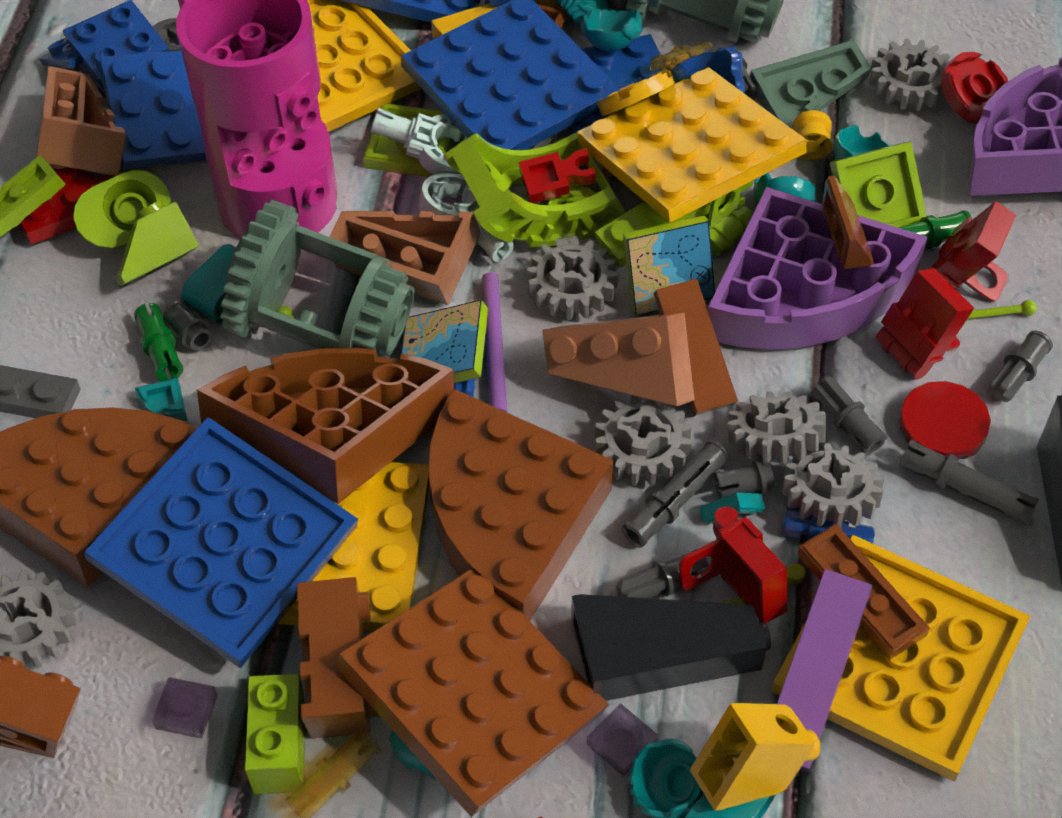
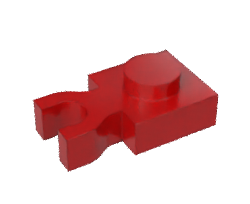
M587 148L574 152L564 160L560 159L558 152L520 161L519 171L529 202L537 203L570 194L569 184L572 183L579 185L595 183L596 173L593 167L586 170L577 168L580 165L589 164Z

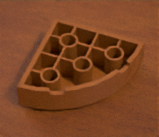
M322 348L287 353L271 357V365L252 371H249L247 366H243L223 374L197 389L201 424L209 417L322 495L339 504L436 426L438 416L454 389V369L425 358L403 353L400 360L377 357L376 349Z
M453 389L438 416L430 443L429 484L436 531L449 563L459 576L473 569L478 575L487 578L492 583L495 592L517 607L531 621L611 492L613 460Z
M110 407L73 409L45 415L1 431L0 528L88 588L104 572L86 560L84 553L86 549L197 428L179 419L150 411Z

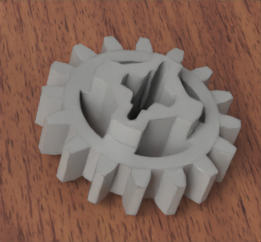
M904 39L902 46L892 41L889 43L888 50L880 48L878 49L877 57H873L870 70V85H876V95H887L885 103L890 104L895 100L900 102V109L904 110L908 104H913L916 111H920L924 103L931 108H935L937 99L946 101L941 87V73L949 62L950 55H939V46L937 45L931 48L925 47L924 40H920L917 45H912L909 39Z
M573 237L571 244L565 245L558 238L556 239L555 248L552 249L544 244L541 246V256H531V267H527L528 294L530 297H536V306L539 309L549 305L550 316L554 317L559 311H564L567 320L572 319L574 312H580L584 318H589L590 308L593 307L595 310L602 312L604 310V300L613 301L614 289H617L618 283L615 259H607L608 250L606 248L595 251L594 241L589 240L583 246L579 245L578 237ZM549 272V280L546 281L545 277ZM596 275L599 276V281L597 282V284L594 283Z
M771 391L766 393V398L751 395L749 396V404L738 402L736 403V411L729 412L728 440L729 442H734V450L736 452L746 450L747 459L759 456L763 458V463H769L772 458H779L782 463H787L788 456L793 457L794 455L802 460L805 459V450L817 452L819 450V443H825L826 414L824 411H819L818 402L807 404V396L805 395L795 398L790 395V392H784L781 397H775Z
M631 395V404L625 405L617 399L614 401V412L605 409L602 411L601 423H596L595 452L613 460L615 479L619 480L625 474L631 475V485L636 486L640 477H646L650 486L655 485L657 475L661 474L669 481L673 477V467L681 469L685 466L686 456L691 454L692 427L691 424H684L685 413L683 411L671 413L670 404L663 403L660 406L650 399H647L646 402H640L638 396Z
M825 443L823 451L810 452L806 450L805 459L800 460L793 455L792 463H786L782 494L788 496L787 506L789 508L801 507L800 518L805 519L811 515L817 517V526L821 527L826 520L833 522V525L837 524L841 528L842 522L848 520L856 527L860 524L861 516L871 519L873 518L875 508H880L884 491L882 489L884 476L876 475L878 469L876 463H864L866 454L863 452L852 456L848 454L849 446L844 445L838 451L833 450L830 443Z
M21 570L18 580L12 582L6 574L2 575V586H0V656L15 658L24 665L25 662L32 661L38 669L42 667L41 656L47 653L57 658L60 655L55 646L58 641L70 643L72 638L66 627L76 625V619L72 612L74 605L69 594L65 593L60 581L55 580L50 583L44 572H40L34 580H31L27 571ZM46 602H47V603L51 606V608H52L51 617H49V616L46 615V613H47V610H46V608H45Z

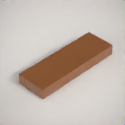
M697 278L657 289L653 294L660 315L685 313L695 399L690 402L694 416L736 404L738 399Z
M837 524L799 546L797 555L820 581L824 570L827 569L872 584V590L859 626L889 660L928 635L930 627Z

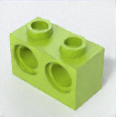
M299 674L249 676L245 771L254 795L304 792L306 726L301 718V704H305V694Z

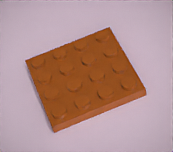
M473 569L462 574L341 652L334 663L336 668L471 817L601 716L609 705L599 693L593 692L591 685L526 616L517 607L495 592L492 583L487 578L478 575Z

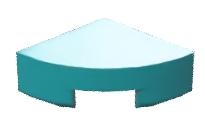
M178 378L135 387L138 400L145 411L181 421L188 420Z
M738 492L700 507L703 522L708 524L714 522L715 512L722 507L734 508L738 513H743L744 517L761 513L766 509L762 494Z

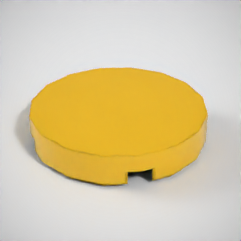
M665 69L650 75L648 79L632 83L617 92L607 95L606 98L598 100L596 104L601 115L605 116L670 87L675 82L670 70L667 71Z

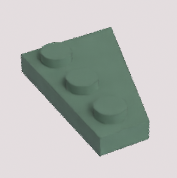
M851 40L752 69L750 78L757 87V95L764 108L792 129L793 120L797 115L809 110L821 111L867 79L871 67L855 40Z

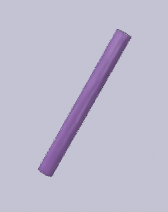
M488 272L482 276L483 302L488 307L485 340L489 405L507 412L499 278L496 273Z

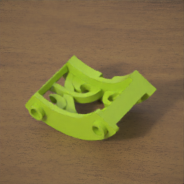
M577 133L553 144L529 150L500 148L488 143L479 134H474L444 154L446 162L463 175L479 205V208L473 211L478 223L487 232L505 242L511 243L513 239L527 241L530 247H541L544 244L556 246V239L560 238L562 240V238L578 234L584 240L595 236V231L627 212L597 162L590 154L587 166L588 168L593 167L595 170L596 181L602 189L598 193L588 188L591 184L579 185L572 183L569 184L570 194L552 198L548 205L529 203L509 190L514 185H524L519 171L520 161L558 152L560 159L564 160L574 152L582 150L583 148L578 144Z

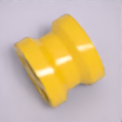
M809 110L800 113L794 118L792 129L806 139L807 153L799 156V158L815 161L828 156L833 146L830 117L824 112Z

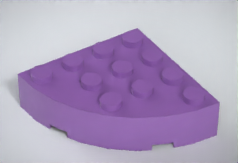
M1062 57L1059 58L1058 65L1045 69L1037 65L1025 70L1006 82L987 101L983 108L982 116L976 124L968 172L970 196L1062 191Z
M766 187L708 306V313L718 342L736 347L768 350L804 348L837 340L866 327L885 314L892 303L897 302L901 298L914 275L919 270L927 236L858 215L874 262L871 266L844 269L841 266L821 206L822 204Z

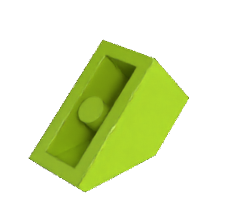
M162 200L139 211L142 218L138 219L132 226L116 281L119 287L199 247L176 201L164 206Z

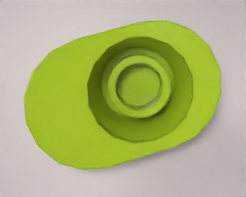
M131 170L91 187L84 192L75 205L73 219L77 231L86 241L98 247L115 248L127 244L133 224L142 218L139 212L141 209L162 200L164 206L171 204V197L167 186L159 177L148 171Z

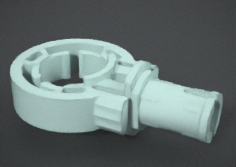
M378 108L370 131L371 133L403 143V148H406L405 155L417 158L420 164L433 175L438 173L460 174L446 162L444 154L437 147V139L447 137L454 139L456 142L460 138L463 141L468 139L446 114L429 117L419 113L417 118L413 117V120Z
M438 173L428 177L422 185L418 200L419 211H433L434 215H459V212H473L479 208L463 175L455 173ZM460 195L465 203L454 202L453 206L443 203L440 199L445 198V196L457 198ZM476 219L481 233L477 244L495 262H499V259L502 261L507 258L513 250V242H505L493 236Z

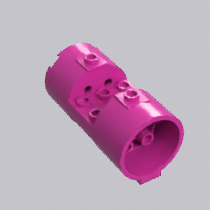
M178 0L180 11L176 20L177 36L192 99L198 114L219 214L224 225L233 235L241 239L249 229L250 221L255 222L257 211L263 210L265 202L270 203L272 199L296 208L295 212L299 214L297 218L299 226L317 233L320 232L330 222L336 212L338 191L330 136L326 125L320 117L317 96L320 91L321 76L311 11L307 0Z

